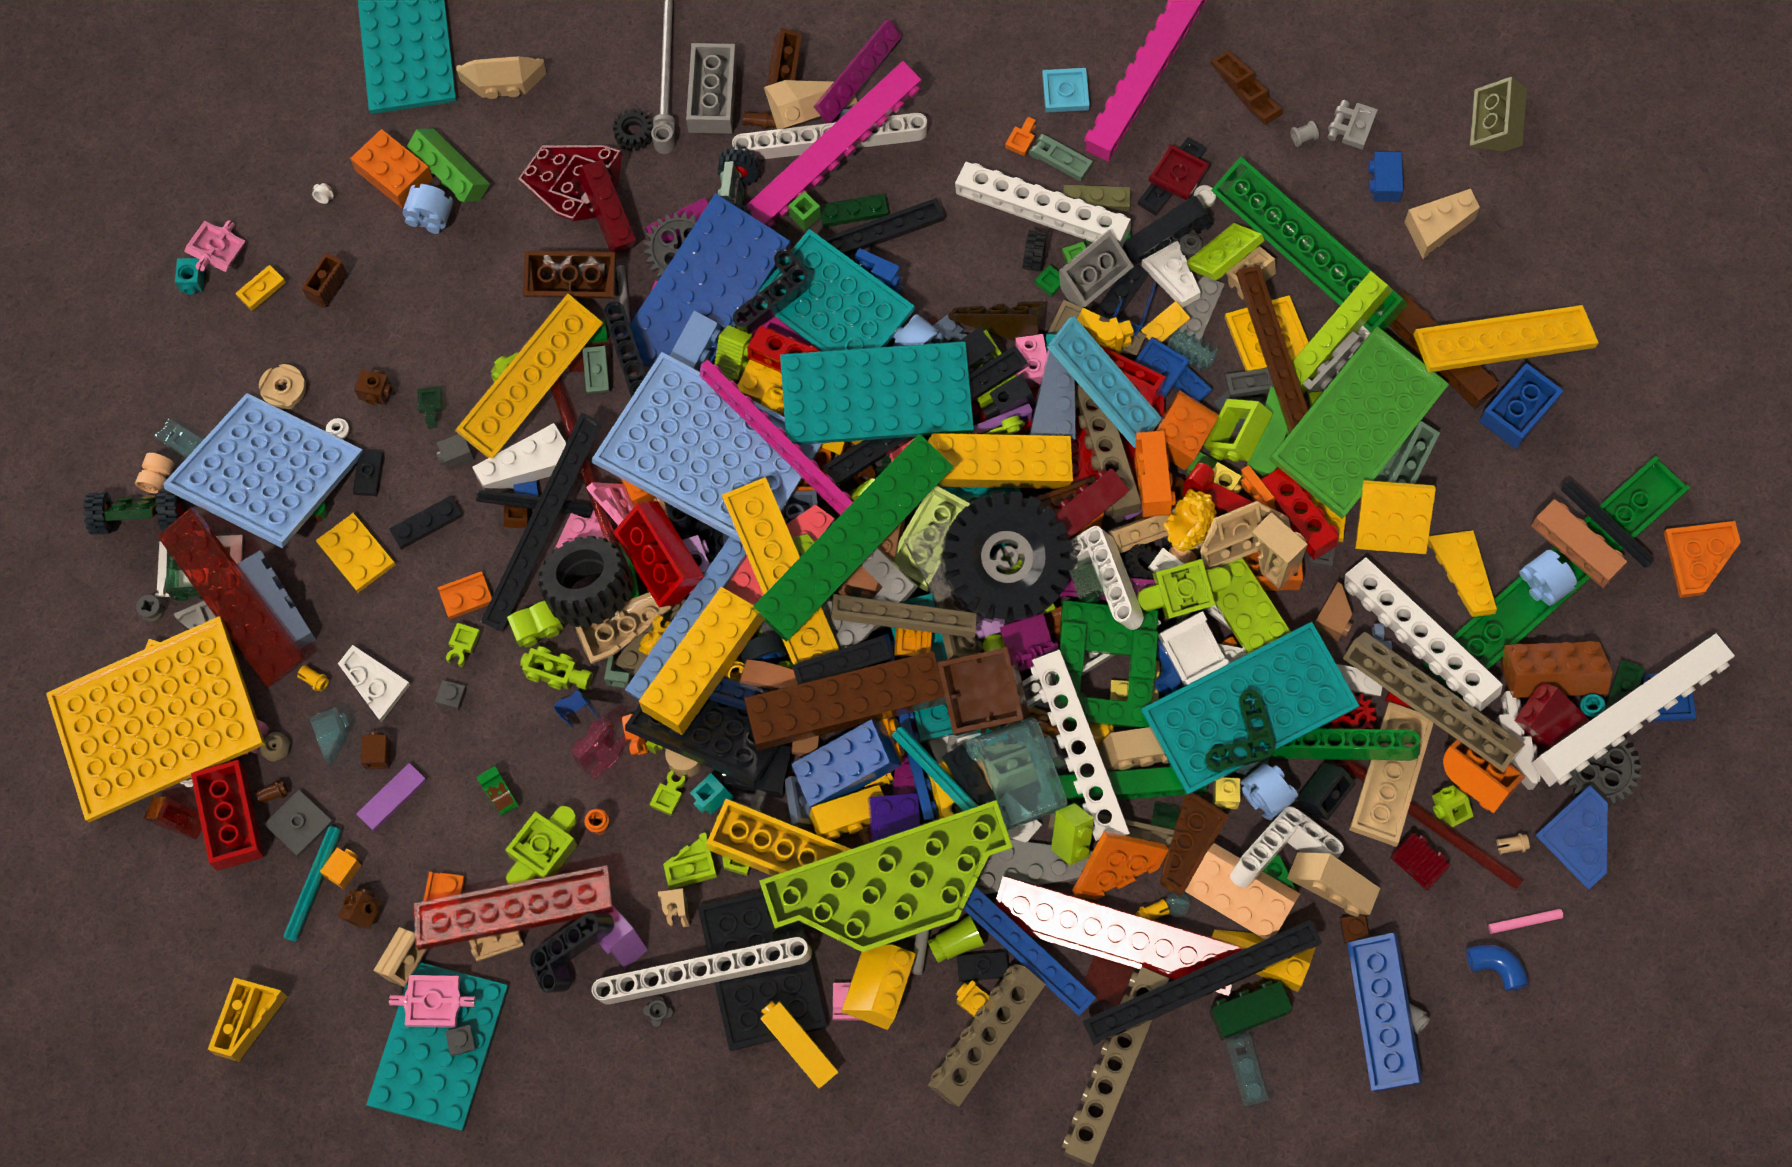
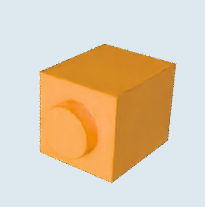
M337 847L320 872L325 878L345 890L362 865L357 861L359 856L347 848L345 851H342Z

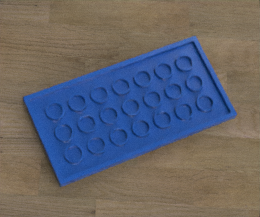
M715 193L630 323L642 363L651 368L661 352L667 355L671 354L693 311L717 322L722 326L721 331L729 325L736 329V325L733 322L734 312L759 292L776 267L774 262L776 252L781 249H788L791 241ZM718 342L713 343L709 350L711 354L708 360L712 364L716 358Z

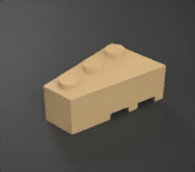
M1270 513L1252 531V535L1258 540L1255 548L1258 551L1260 550L1261 553L1258 556L1261 574L1280 589L1299 570L1307 543L1300 533H1294L1273 513Z

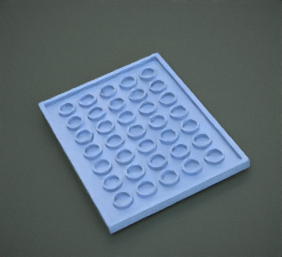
M661 352L593 456L592 463L741 542L722 495L766 477L778 507L782 512L802 477L699 376V371ZM753 401L761 412H765L770 417L771 422L777 428H781L786 433L785 417ZM823 443L799 446L803 450V454L809 460H813Z

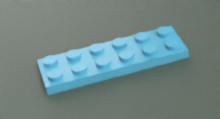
M1076 317L1069 318L1047 348L1135 448L1136 433L1153 432L1162 417Z

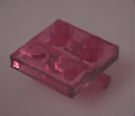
M603 716L599 721L595 720L590 725L589 733L584 739H579L572 749V755L577 766L584 772L587 771L596 759L599 761L589 773L595 779L601 775L606 767L610 768L619 757L617 754L627 743L620 736L611 748L607 747L616 735L610 721Z

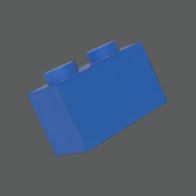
M1375 152L1373 159L1368 162V173L1372 174V180H1369V193H1373V201L1400 202L1403 193L1402 152Z

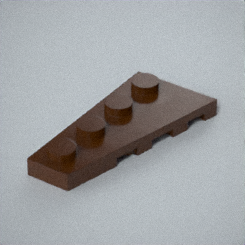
M1185 793L1159 884L1180 897L1229 816L1196 794L1187 795Z

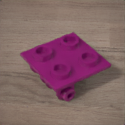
M1043 614L1000 627L1005 647L1014 646L1019 671L1034 666L1033 659L1060 650L1058 643H1053Z

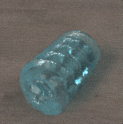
M1178 328L1171 337L1167 347L1190 359V366L1193 367L1198 364L1197 369L1202 371L1206 368V372L1213 364L1219 348H1215L1211 352V343L1203 347L1202 338L1194 342L1195 334L1187 338L1188 330L1185 329L1182 333H1179Z

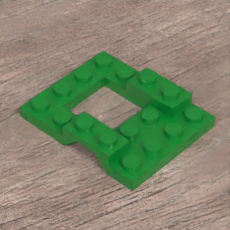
M1063 600L1060 620V651L1089 724L1137 729L1149 727L1141 709L1152 703L1158 639V610H1142L1143 623L1138 629L1130 630L1113 618L1109 605ZM1084 652L1129 656L1126 702L1080 697ZM1057 673L1055 685H1057L1060 680V677ZM1060 695L1055 699V706L1059 709H1063L1068 705V698L1064 695ZM1068 718L1065 720L1070 722H1076V720L1073 718Z

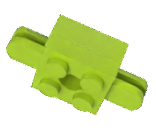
M1196 560L1152 573L1156 585L1142 589L1137 594V600L1142 610L1152 611L1163 608L1165 618L1170 619L1215 606L1212 593L1226 589L1230 585L1231 576L1225 568L1221 567L1206 571L1203 560Z
M560 806L549 820L535 811L505 849L509 858L516 862L506 875V880L513 890L524 891L535 877H538L548 885L576 849L577 844L574 838L568 835L577 823V817L570 807Z

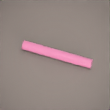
M1561 909L1492 923L1488 927L1490 933L1493 934L1562 919L1563 912Z

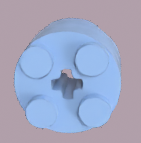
M421 184L420 188H415V185H412L402 211L406 218L405 223L412 227H425L429 232L438 234L446 226L453 205V199L451 196L449 199L444 196L445 192L437 187Z
M915 314L904 328L901 327L893 336L895 339L893 347L942 343L944 336L924 318Z
M1546 550L1519 571L1522 579L1531 588L1529 593L1536 601L1541 599L1549 606L1554 605L1572 592L1577 584L1576 577L1566 562L1561 564L1557 560L1560 556L1552 550Z
M1262 764L1243 779L1240 785H1244L1241 788L1242 793L1254 809L1261 808L1265 812L1262 816L1267 820H1272L1295 801L1298 793L1291 785L1285 782L1283 779L1285 775L1278 766L1270 767L1267 764Z

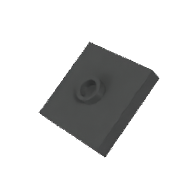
M298 790L264 825L299 858L334 822Z

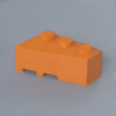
M1164 431L1136 433L1134 464L1142 516L1171 515V507L1176 504L1175 492L1171 491L1173 485L1172 473H1169L1168 470L1170 464L1169 455L1166 452Z

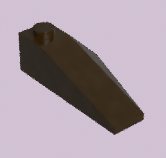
M1017 302V306L1007 308L1004 304H996V306L990 307L989 310H985L984 306L954 308L948 317L950 320L974 328L980 327L983 331L987 330L989 333L1016 341V338L1044 333L1047 302Z

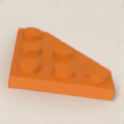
M1735 521L1672 528L1664 531L1679 598L1700 596L1706 592L1741 543Z
M1103 831L1072 891L1077 897L1098 900L1105 896L1104 892L1114 887L1120 889L1136 881L1135 877L1147 871L1149 874L1157 871L1169 849L1166 844Z

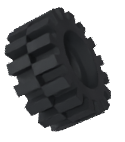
M631 109L632 113L624 110L625 115L619 113L618 119H614L613 132L617 144L621 145L622 149L627 147L628 151H632V148H635V151H639L638 147L640 146L642 149H645V143L649 145L652 139L651 132L653 126L651 118L648 117L646 112L643 115L642 110H638V113H636L635 109ZM631 125H638L642 128L641 132L637 135H627L625 130Z
M1029 229L1022 269L1041 271L1047 232Z
M1138 544L1134 545L1122 558L1129 578L1154 580L1152 573L1155 572L1151 571L1148 567L1158 552L1156 550L1152 552L1151 547L1147 546L1145 548L1144 544H1140V546Z

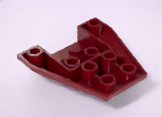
M542 145L518 179L557 216L574 222L595 218L596 216L579 177L581 167L603 159L613 186L616 189L619 184L622 152L605 145Z

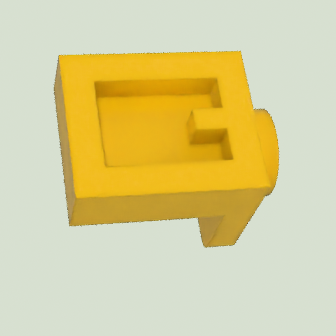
M973 980L969 984L964 983L956 993L958 996L957 1004L974 1018L976 1012L989 1000V995L978 988Z

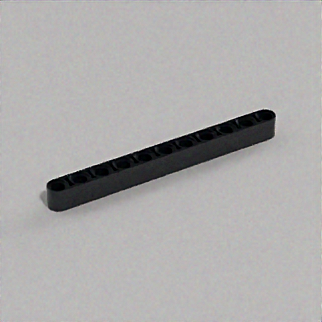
M611 301L605 306L604 314L625 382L632 398L646 377L624 306L620 302ZM613 314H620L618 317H611ZM620 333H626L623 337L617 336ZM629 352H630V353H633V354H632L631 356H629V357L623 356L624 354L629 353ZM633 372L639 373L637 376L634 377L629 376ZM664 502L676 530L687 529L692 522L691 516ZM677 514H685V517L682 519L674 518Z

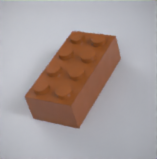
M1593 641L1505 645L1501 669L1512 698L1531 697L1541 682L1558 687L1566 696L1608 694L1613 672L1600 642Z

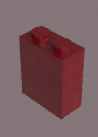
M1541 682L1514 721L1546 752L1587 724L1589 719L1558 687Z

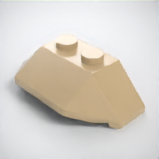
M517 56L480 59L456 66L460 81L482 98L495 99L498 96L517 97L526 94L546 75L544 59H533L530 57Z
M1258 501L1214 518L1200 550L1205 570L1220 567L1257 552L1255 544L1258 540L1252 535V531L1270 513H1273L1290 528L1289 518Z

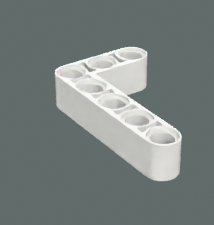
M1093 526L1071 540L1073 551L1070 554V559H1073L1070 573H1078L1093 563L1113 618L1130 630L1138 629L1143 623V613L1115 540L1100 527Z
M1287 807L1242 855L1232 870L1230 878L1235 885L1247 888L1287 843L1299 852L1330 853L1337 859L1342 854L1344 847L1337 838L1294 807Z

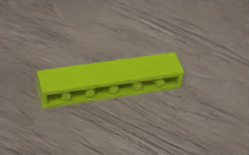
M1372 271L1367 274L1293 360L1292 364L1302 394L1308 390L1303 383L1308 378L1312 381L1318 375V367L1327 360L1331 361L1334 358L1332 357L1334 350L1352 331L1358 332L1393 291Z

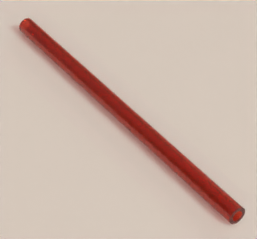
M558 378L550 389L569 439L574 429L575 421ZM587 457L580 471L586 487L592 482H596ZM587 490L604 538L614 542L620 549L617 538L613 533L614 530L608 513Z
M1331 759L1364 782L1367 770L1354 760ZM1412 801L1410 802L1407 812L1409 815L1517 890L1523 879Z

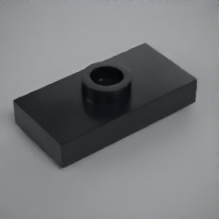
M363 450L357 462L353 486L354 495L377 496L384 456L382 451Z
M1006 952L957 956L959 982L1004 978V973L1008 969Z

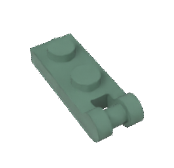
M1044 134L1038 137L1036 140L1037 144L1032 146L1028 152L1031 157L1044 161L1080 182L1093 165L1092 160Z

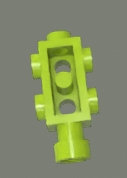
M541 646L537 650L531 648L529 654L524 653L520 662V666L523 667L522 670L528 680L537 683L540 680L547 682L550 687L561 690V688L569 690L571 683L576 684L578 688L588 690L593 678V672L584 669L582 671L577 670L572 657L566 654H560L559 657L551 655L549 649ZM543 665L544 669L542 671L536 669L537 666ZM561 672L565 673L564 678L559 677L558 675Z

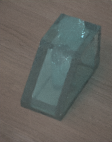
M337 707L309 717L323 758L329 766L334 765L349 735L346 728L350 726L345 712L341 714Z

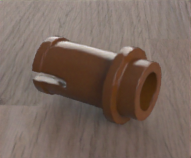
M275 780L274 784L255 790V796L260 805L278 797L284 798V795L288 794L283 780Z

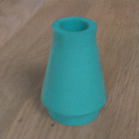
M1588 694L1581 700L1580 707L1586 717L1592 720L1605 710V701L1597 694Z

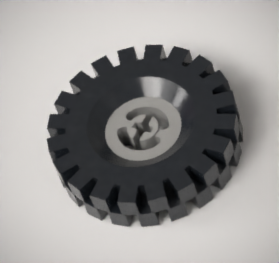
M1003 492L991 493L989 497L984 498L982 496L972 501L951 523L941 546L943 550L940 554V567L944 569L942 577L945 585H949L952 590L951 596L957 603L960 601L965 606L963 608L965 611L976 613L981 616L980 620L990 623L1000 621V624H1011L1040 615L1059 598V595L1069 581L1068 575L1072 571L1073 559H1070V554L1073 551L1071 540L1066 539L1065 534L1068 531L1063 522H1057L1054 518L1057 514L1049 506L1045 509L1040 506V500L1032 496L1029 499L1023 498V493L1010 492L1009 495H1003ZM1007 543L1015 547L1014 549L1013 547L1005 546L995 554L993 560L990 559L991 548L997 544ZM1003 555L1004 557H1010L1009 562L1001 560ZM1018 558L1022 561L1020 570L1014 574L1006 575L996 570L1005 572L1017 563Z

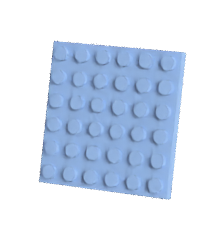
M246 393L163 484L165 490L283 548L357 463L363 450Z

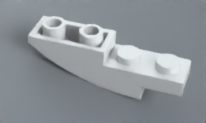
M1506 691L1501 698L1503 715H1499L1495 723L1525 743L1511 765L1525 775V778L1522 780L1523 785L1528 790H1533L1538 782H1540V774L1531 764L1537 758L1536 744H1532L1531 736L1522 737L1524 736V730L1514 721L1521 711L1520 699L1512 698L1510 691Z

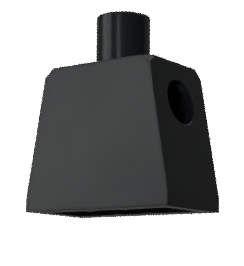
M1021 373L991 391L990 396L993 402L981 409L986 419L989 420L999 414L1002 415L1026 404H1030L1032 410H1034L1036 402Z

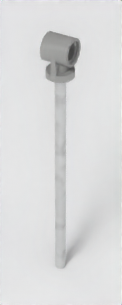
M664 0L660 114L653 118V129L651 132L654 149L661 154L670 153L675 147V119L669 115L673 0Z

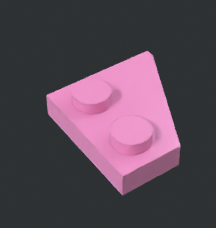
M592 482L586 487L618 526L634 508L623 484Z

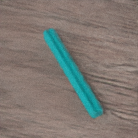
M903 726L898 727L893 732L892 737L963 811L978 807L971 797Z
M329 826L285 930L284 938L289 941L296 942L324 877L320 870L333 854L342 832L337 827Z

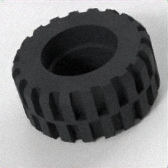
M587 536V538L577 537L574 538V541L562 543V547L559 549L556 547L552 551V555L550 557L547 556L543 562L544 566H541L539 571L538 586L548 608L555 618H558L564 624L568 625L569 623L570 626L579 627L582 625L583 627H591V624L604 623L603 620L615 617V613L625 607V601L628 602L632 595L630 591L634 587L633 574L621 549L614 542L602 537L597 539L596 536ZM591 574H601L589 586L571 589L581 578Z

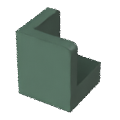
M615 655L608 657L604 677L606 685L626 688L632 680V676L614 664L616 660Z

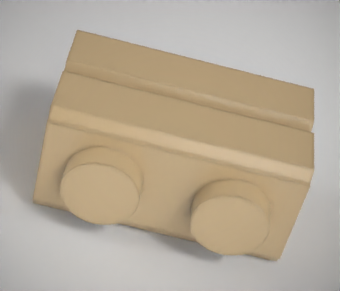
M399 927L373 971L388 981L405 987L409 981V975H412L430 943L414 932Z

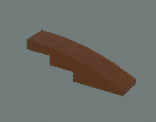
M1229 50L1211 60L1212 66L1250 112L1264 125L1283 115L1282 108L1269 97L1268 90L1255 79L1254 72Z

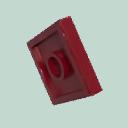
M1170 144L1149 176L1148 181L1186 201L1190 198L1208 170L1209 163Z

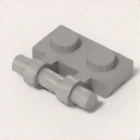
M1342 100L1340 106L1336 107L1335 119L1329 125L1327 138L1335 141L1337 135L1341 134L1344 135L1342 143L1363 150L1378 109L1356 103L1353 110L1348 108L1350 103L1347 100ZM1345 118L1350 119L1348 126L1342 124Z

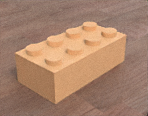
M1214 843L1207 851L1185 892L1265 940L1277 935L1300 893L1264 872H1261L1247 888L1235 885L1230 878V874L1240 858Z

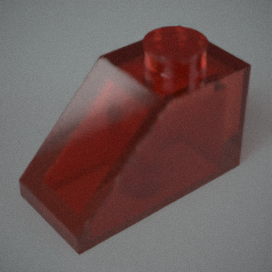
M154 796L144 816V819L162 828L196 840L202 829L199 813L167 797Z

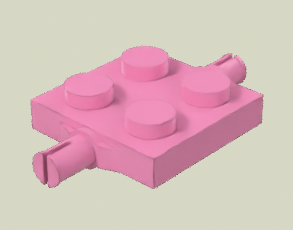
M204 221L191 238L184 252L200 259L195 265L198 270L200 268V271H204L208 264L224 272L229 269L245 244V240L231 232L235 227L233 222L230 224L231 221H227L223 227H218Z
M594 507L590 518H583L571 513L556 547L559 549L563 546L562 543L574 541V538L577 537L587 538V536H596L597 539L602 537L611 541L614 529L598 522L604 511L601 508L598 510V507Z
M409 975L405 996L390 995L389 1005L404 1006L406 1011V1027L456 1028L460 1007H475L476 997H461L459 976Z

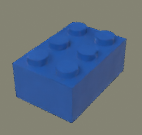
M1526 363L1486 408L1479 422L1517 450L1557 404L1564 390Z

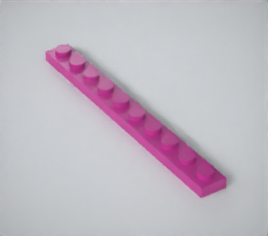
M708 359L701 364L699 376L840 515L853 503L849 494L844 491L842 492L836 486L835 481L819 469L818 464L814 460H809L803 454L801 447L796 443L793 444L787 438L786 433L781 428H777L771 422L770 417L755 406L749 396H744L739 391L734 381H729L723 375L722 370L717 365H713Z

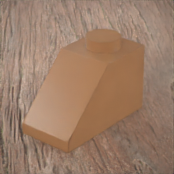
M1337 582L1314 624L1317 631L1336 641H1339L1342 635L1346 637L1353 625L1349 623L1352 612L1341 583Z

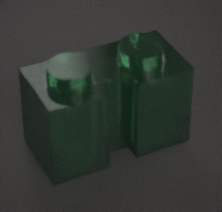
M1092 562L1069 571L1078 596L1083 603L1094 604L1102 600L1101 596L1105 594Z

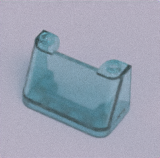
M1029 717L965 741L970 758L976 762L982 761L1007 831L1054 814L1057 810L1067 807L1065 792L1041 728L1035 718Z

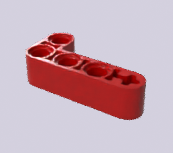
M1197 463L1184 482L1183 498L1186 497L1189 489H1193L1195 492L1201 491L1205 494H1210L1212 501L1215 503L1216 517L1253 503L1214 483V471L1205 463Z

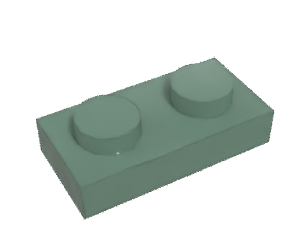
M606 347L582 348L586 393L610 392Z

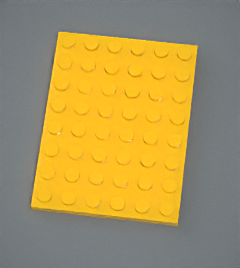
M220 616L46 693L85 820L88 822H92L191 778V773L223 764L265 745L224 620Z

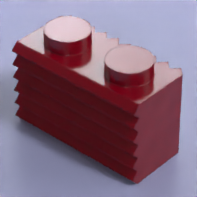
M1412 833L1390 857L1427 891L1450 867L1449 863H1447L1448 859L1441 852L1437 851L1435 853L1429 847V842L1421 835L1416 836L1415 833Z

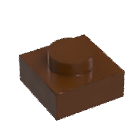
M504 505L503 527L526 528L527 508Z
M1365 915L1340 918L1344 944L1369 938Z

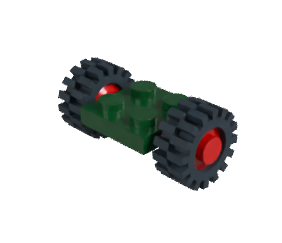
M165 489L158 490L157 498H155V495L142 496L141 499L132 500V497L127 496L118 498L115 503L111 501V496L108 492L88 493L84 498L85 503H83L85 511H83L85 527L90 535L111 534L113 531L112 527H114L113 520L153 518L156 515L157 519H159L158 525H160L162 531L182 530L185 526V499Z

